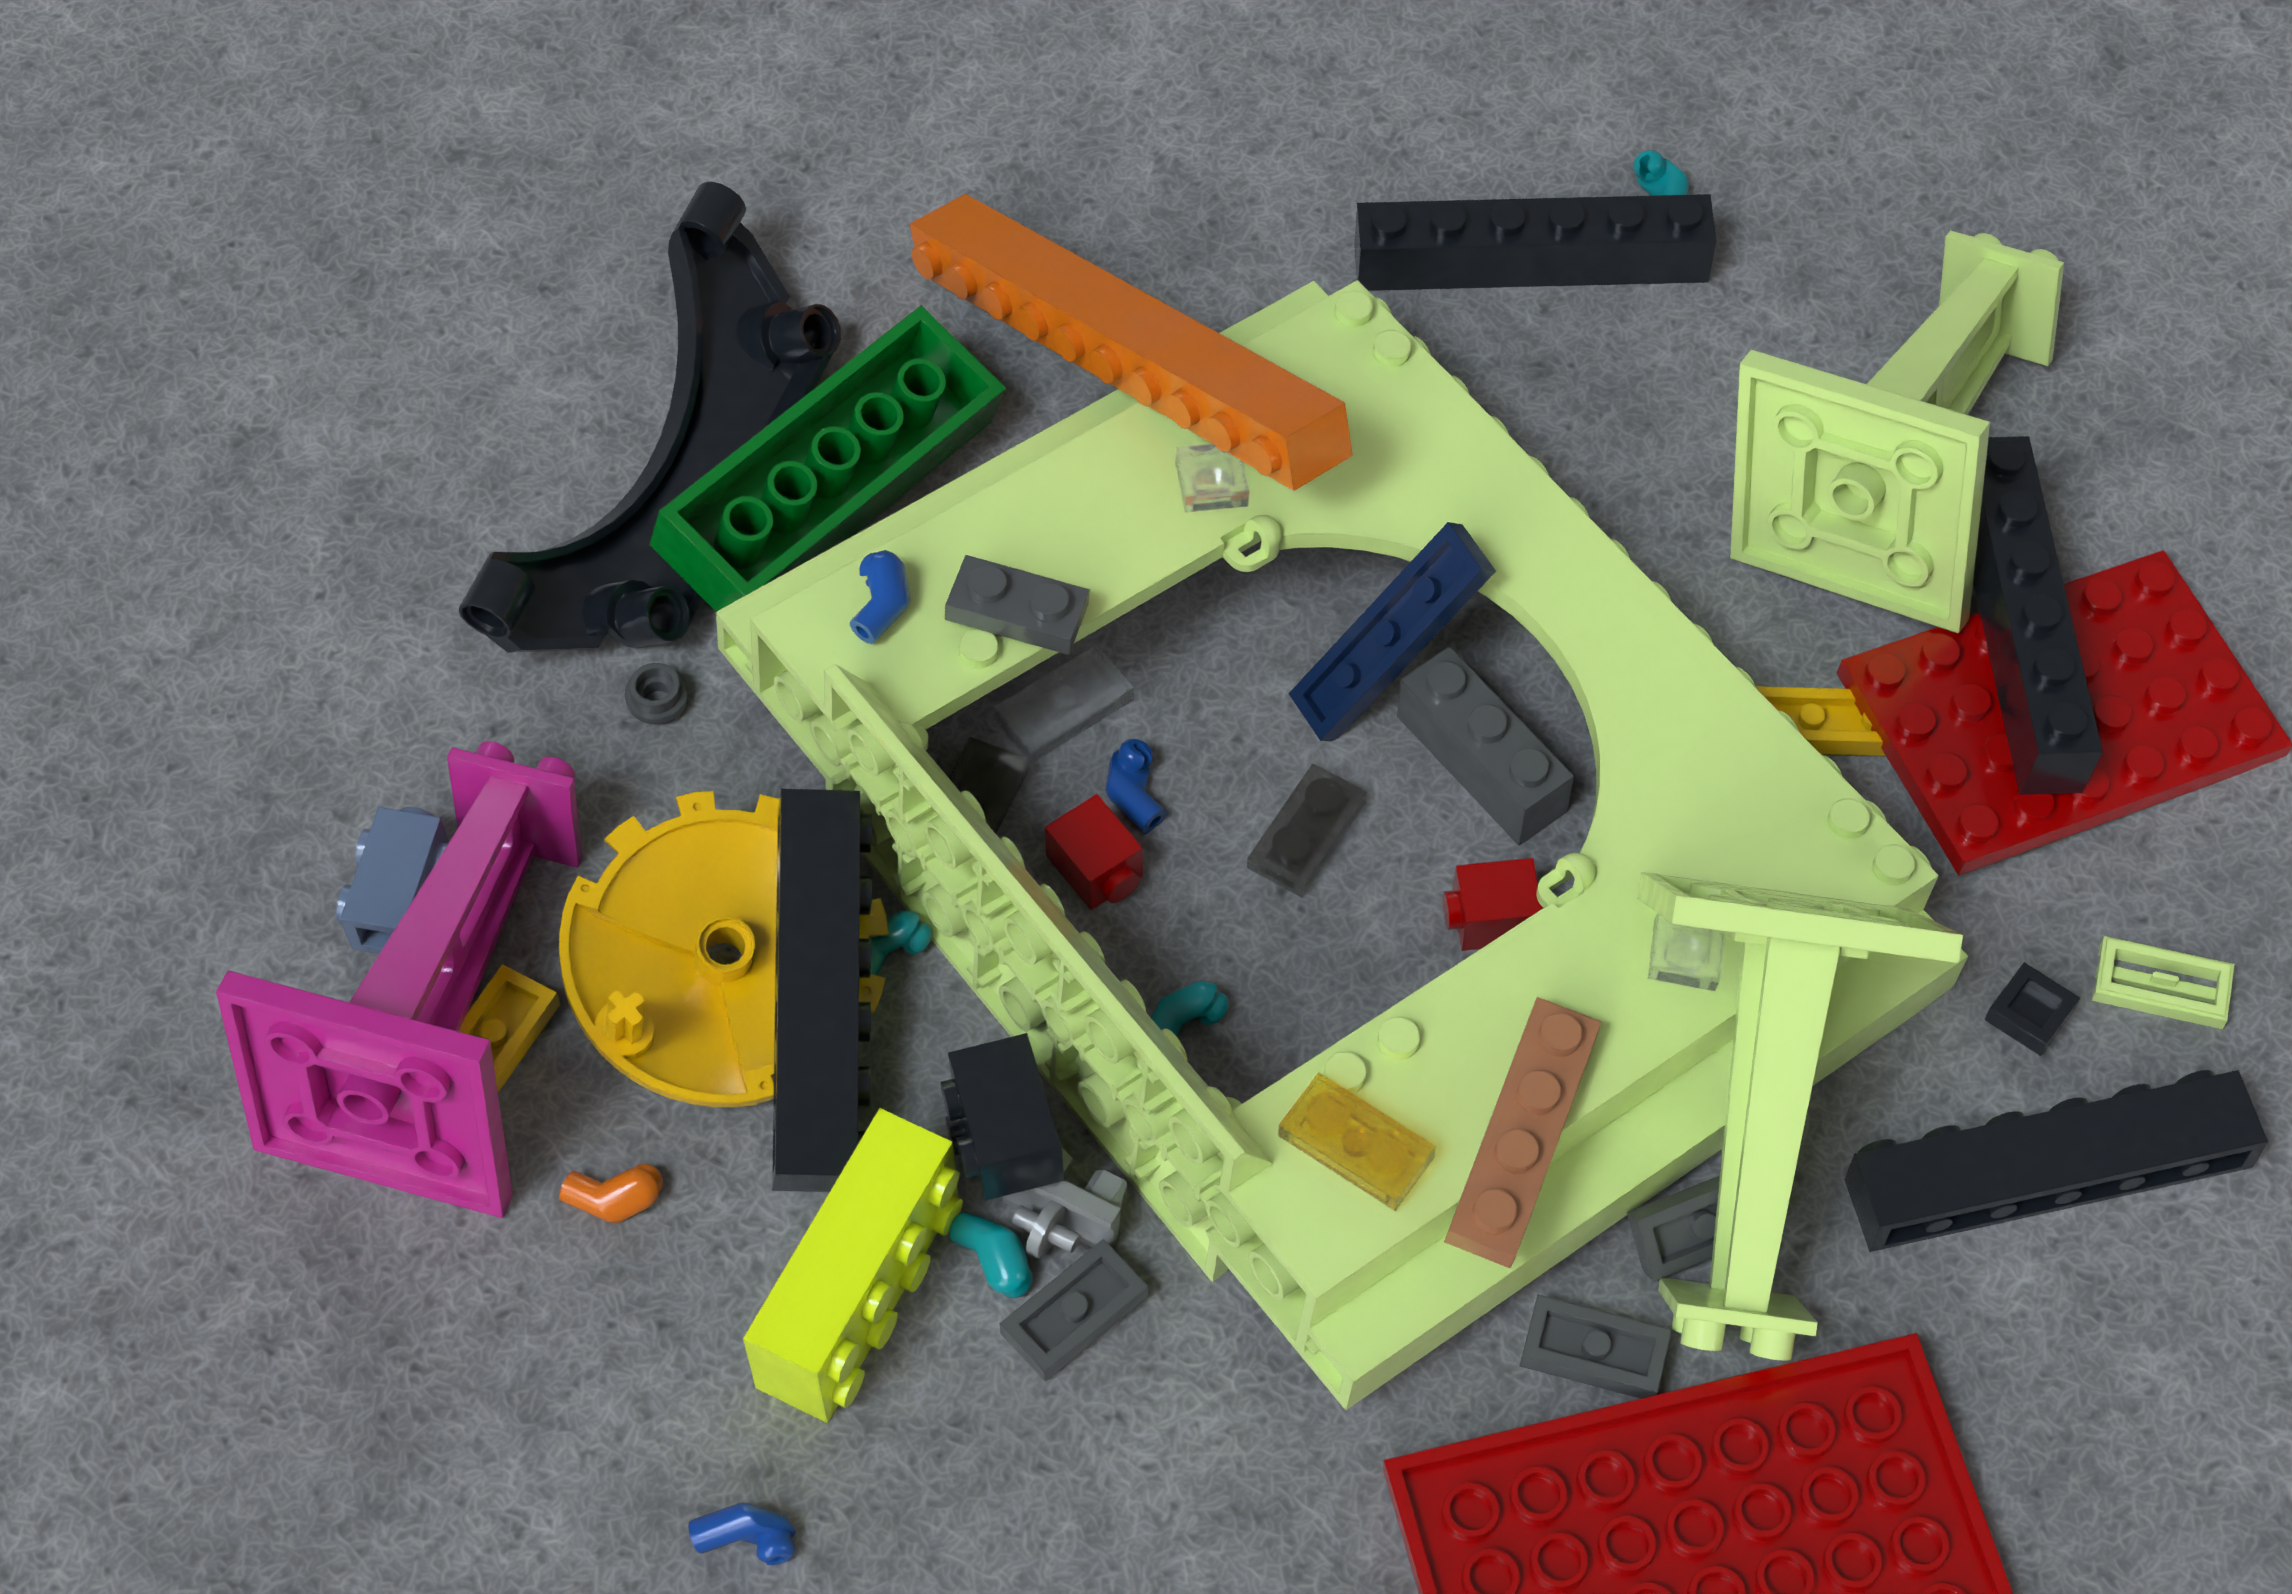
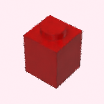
M1095 794L1045 826L1047 858L1090 910H1093L1107 900L1110 903H1117L1128 897L1137 888L1140 879L1143 877V848L1098 794Z
M1525 858L1456 865L1453 890L1443 891V912L1447 930L1458 929L1461 951L1482 949L1543 909L1536 896L1538 881L1534 859Z

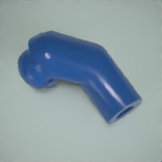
M887 550L868 554L862 560L859 568L860 576H867L865 582L870 588L872 599L849 623L855 635L868 644H874L908 608L911 600L905 564L896 554Z
M1128 739L1121 744L1120 749L1114 752L1111 757L1105 790L1110 801L1143 833L1148 834L1163 822L1167 811L1146 792L1150 771L1149 765L1153 759L1151 748L1141 740Z
M738 1503L692 1519L688 1526L692 1544L696 1551L701 1554L742 1540L757 1545L756 1553L759 1560L767 1565H778L789 1561L796 1550L792 1540L796 1531L788 1518L749 1503Z

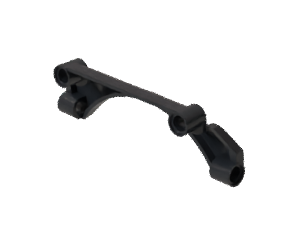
M704 182L699 185L669 240L668 256L674 285L678 322L676 376L667 418L648 464L633 487L616 507L594 526L576 537L551 548L536 552L490 553L459 607L461 618L469 626L486 635L507 653L599 648L607 633L621 645L631 648L674 642L682 638L687 632L689 624L703 598L649 545L659 510L815 389L833 353L838 349L841 340V328L833 311L821 304H813L793 310L786 304L790 296L753 234L741 223L746 212L745 202L735 191L723 184Z

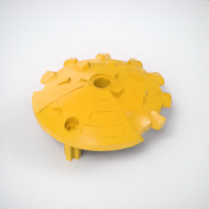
M714 790L693 792L676 797L681 816L662 822L645 831L635 816H632L615 828L604 841L618 855L607 866L597 883L577 876L568 893L562 913L559 935L561 976L570 1007L586 1037L614 1068L629 1079L652 1092L692 1105L707 1107L752 1106L773 1099L777 821L779 799L760 794L755 812L721 810L715 808ZM881 898L872 900L870 915H859V938L888 935L887 918ZM727 943L736 947L742 957L732 964L723 965L712 960L707 951L716 944ZM870 974V978H859V1002H871V1014L875 1013L881 1000L886 977Z

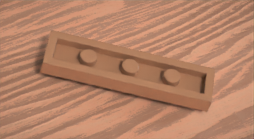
M1540 997L1536 998L1445 1237V1243L1511 1268L1600 1029L1601 1021Z

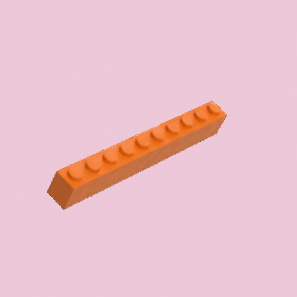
M964 194L909 223L914 243L912 259L918 272L925 279L936 282L953 292L958 298L972 303L989 313L994 319L1001 320L1025 334L1030 340L1037 341L1058 353L1066 361L1075 363L1097 376L1104 383L1111 384L1135 398L1140 404L1149 406L1173 420L1181 428L1192 431L1214 444L1219 450L1228 452L1252 466L1260 474L1269 476L1295 491L1353 456L1345 402L973 197Z

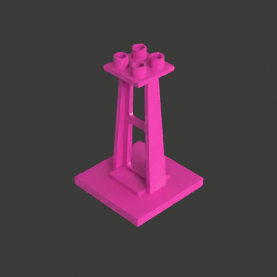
M485 741L478 746L475 753L454 747L448 753L447 761L457 831L350 1002L229 970L220 983L216 994L253 1150L503 1218L513 1192L491 1043L488 1039L461 1033L460 1029L533 856L579 868L583 854L579 826L580 815L577 808L575 772L573 768L565 761L556 757L542 758L536 768L514 763V756L508 748L497 742Z

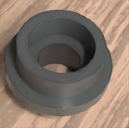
M650 663L634 672L625 689V700L630 713L636 719L649 724H662L675 719L683 712L688 702V688L682 675L670 666L662 663ZM655 691H663L668 694L659 700H647V697Z

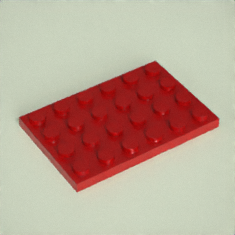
M2164 550L2064 584L2103 751L2083 793L2019 795L1980 613L1969 616V620L1960 633L1936 627L1841 660L1836 674L1845 689H1850L1856 699L1854 704L1860 714L1863 716V713H1865L1871 722V731H1876L1883 741L1881 749L1958 876L2229 779L2288 755L2292 748L2291 740Z

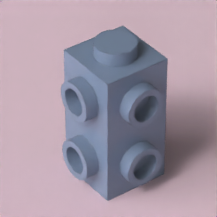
M378 806L371 829H364L357 842L355 858L358 867L352 885L346 884L343 886L337 901L336 918L339 923H342L352 949L380 954L449 843L441 817H436L430 812L417 807H404L401 810Z

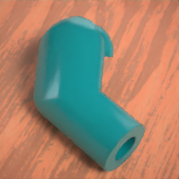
M1646 150L1636 157L1633 163V171L1637 175V182L1641 188L1650 196L1688 195L1689 183L1686 175L1671 161L1663 158L1659 152Z
M901 910L887 917L888 935L868 937L871 938L872 947L871 974L877 975L887 955L900 946L909 954H918L928 946L932 939L933 931L930 924L919 920V913Z
M1198 980L1161 998L1151 1019L1160 1030L1169 1029L1178 1037L1183 1025L1196 1017L1205 1025L1219 1023L1229 1009V1000L1224 993L1217 991L1216 983Z
M961 1212L953 1219L949 1230L950 1239L955 1244L977 1252L985 1278L990 1287L1008 1298H1018L1026 1294L1033 1283V1273L1028 1267L1025 1250L1019 1236L1005 1226L968 1212Z

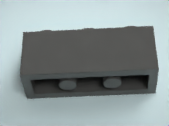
M1450 646L1401 679L1397 717L1518 846L1567 813L1574 775Z

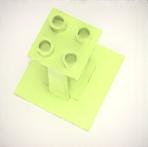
M1950 230L1945 237L1939 307L1867 384L1750 350L1740 362L1730 558L1960 633L1969 620L1990 428L1989 421L1972 417L1968 414L2004 354L2049 366L2053 360L2064 262L2059 261L2054 254L2044 249H2036L2029 253L2004 246L1996 237L1987 233H1980L1972 237Z
M1641 872L1637 899L1671 924L1719 930L1733 941L1743 942L1710 1283L1660 1277L1658 1291L1673 1312L1671 1329L1682 1333L1681 1344L1700 1350L1721 1351L1726 1324L1741 1326L1739 1338L1751 1343V1354L1772 1360H1791L1795 1334L1816 1336L1818 1322L1795 1295L1773 1293L1771 1289L1838 957L1846 956L1868 959L1869 951L1959 963L1963 934L1907 908Z

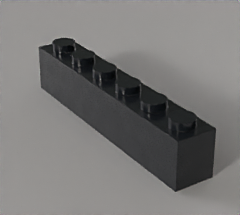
M1711 194L1357 203L1354 248L1357 280L1368 291L1708 283L1717 240Z
M1989 437L1973 584L2019 795L2083 793L2103 751L2030 437Z
M781 788L777 821L772 1191L830 1192L866 1132L858 1131V1106H869L871 1070L870 1066H858V1042L870 1041L871 1002H859V978H870L872 947L871 938H859V915H870L872 877L860 875V853H871L872 814L860 813V791Z
M2201 1070L2182 1077L2172 1085L2151 1089V1086L2148 1084H2136L2120 1090L2112 1098L2089 1103L2086 1098H2072L2056 1104L2048 1112L2024 1116L2019 1111L2007 1112L1992 1118L1986 1125L1961 1130L1956 1125L1943 1126L1928 1132L1922 1139L1897 1144L1892 1139L1878 1140L1865 1145L1858 1153H1854L1844 1180L1869 1252L2250 1169L2253 1168L2268 1140L2239 1070L2214 1075V1072L2211 1070Z

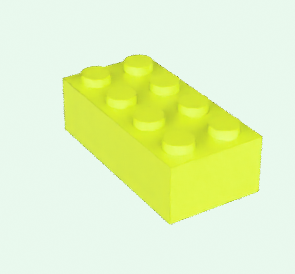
M879 1108L743 1337L756 1389L826 1423L829 1422L838 1405L844 1408H848L860 1390L865 1375L864 1370L860 1369V1366L871 1347L881 1350L889 1340L898 1318V1313L893 1311L905 1289L913 1293L919 1287L930 1264L931 1257L926 1254L937 1233L943 1236L948 1235L953 1219L961 1211L963 1200L958 1197L957 1187L960 1172L955 1169L952 1141Z

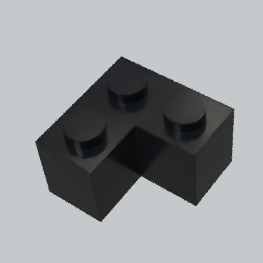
M1027 1033L948 1052L951 1079L940 1082L948 1115L945 1117L949 1139L953 1143L954 1155L960 1156L965 1177L979 1178L985 1201L1065 1181L1061 1143Z

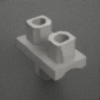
M1062 1149L1064 1178L1066 1180L1072 1170L1073 1158L1066 1150ZM1096 1170L1084 1190L1067 1181H1061L1003 1196L1002 1202L1017 1209L1013 1216L1012 1224L1030 1232L1026 1244V1253L1038 1259L1048 1252L1052 1244L1072 1253L1079 1241L1093 1248L1104 1239L1113 1248L1118 1240L1120 1214L1126 1200L1127 1182L1106 1170Z

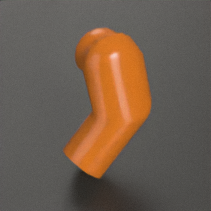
M646 1163L627 1169L603 1183L573 1170L567 1175L561 1186L559 1199L606 1222L620 1223L648 1209L656 1202L658 1195L663 1189V1177L656 1167Z

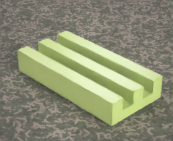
M2103 937L2099 948V963L2096 968V983L2093 989L2092 1001L2214 1028H2224L2228 1020L2235 964L2117 938ZM2114 959L2217 981V986L2212 988L2180 981L2178 976L2161 972L2148 974L2114 966Z

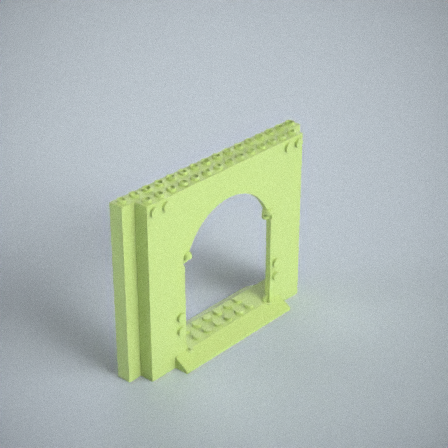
M1358 280L1330 296L1315 281H1312L1220 332L1221 335L1345 402L1353 456L1297 490L1293 491L1271 477L1260 474L1252 466L1228 452L1219 450L1214 444L1188 429L1181 428L1173 420L1149 406L1140 404L1135 398L1117 389L716 612L718 649L826 780V790L860 791V813L872 814L871 853H861L862 856L908 911L919 913V920L930 924L933 931L931 940L1011 1037L1027 1033L1039 1072L1208 1278L1213 1282L1230 1269L1345 1410H1348L1627 1216V1212L1638 1208L1723 1149L1743 942L1733 941L1719 930L1671 924L1637 899L1641 872L1907 908L1931 920L1933 919L1923 909L1939 876L1932 869L1927 857L1918 848L1910 846L1887 823L1884 814L1878 806L1871 801L1865 800L1843 778L1840 769L1834 761L1827 756L1821 755L1799 733L1791 717L1782 711H1778L1756 689L1748 673L1739 667H1735L1713 645L1712 639L1705 629L1697 624H1693L1672 603L1669 594L1663 586L1655 581H1651L1630 560L1622 544L1614 539H1610L1589 518L1585 507L1577 499L1569 497L1549 477L1544 465L1537 458L1529 456L1509 436L1504 424L1497 417L1490 416L1470 396L1465 384L1458 377L1451 376L1431 356L1426 344L1420 338L1412 336L1393 317L1387 304L1382 299L1374 297ZM1447 522L1463 524L1496 570L1478 592L1511 614L1536 637L1563 672L1583 710L1592 739L1596 765V801L1587 839L1580 853H1569L1557 861L1556 868L1543 876L1539 881L1536 896L1538 902L1543 907L1542 910L1242 1104L1235 1098L1225 1097L1216 1087L1207 1086L1187 1062L1185 1049L1176 1035L1169 1029H1159L1146 1013L1144 1001L1137 989L1125 979L1119 981L1106 966L1102 950L1095 939L1085 931L1079 933L1065 917L1064 908L1056 893L1046 884L1039 886L1026 871L1023 858L1014 843L1007 837L999 839L986 823L984 812L976 798L966 790L960 792L926 752L929 738L926 729L1058 653L1057 651L945 620V604L965 555L1090 589L1089 605L1074 641L1076 643L1222 557L1234 569L1241 572L1255 571L1274 560L1279 550L1291 548L1333 547L1364 550L1398 557L1411 562ZM1261 541L1259 550L1247 557L1241 553ZM887 550L896 554L905 564L911 600L908 608L874 644H868L855 635L849 623L872 599L870 588L865 582L867 576H860L859 568L862 560L868 554ZM1574 877L1573 887L1559 897H1556L1552 890ZM1961 949L1959 963L1869 951L1868 959L1839 956L1813 1085L1954 987L1968 955ZM1540 997L1599 1020L1602 1023L1516 1258L1511 1268L1447 1244L1444 1240L1536 998Z

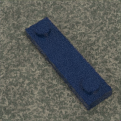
M1447 522L1288 693L1320 741L1332 742L1338 739L1496 572L1463 524Z

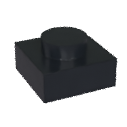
M2024 962L1989 1008L1985 1021L2039 1056H2042L2075 1011L2080 997Z

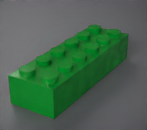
M920 305L659 510L649 545L717 612L852 537L992 422L1006 387Z

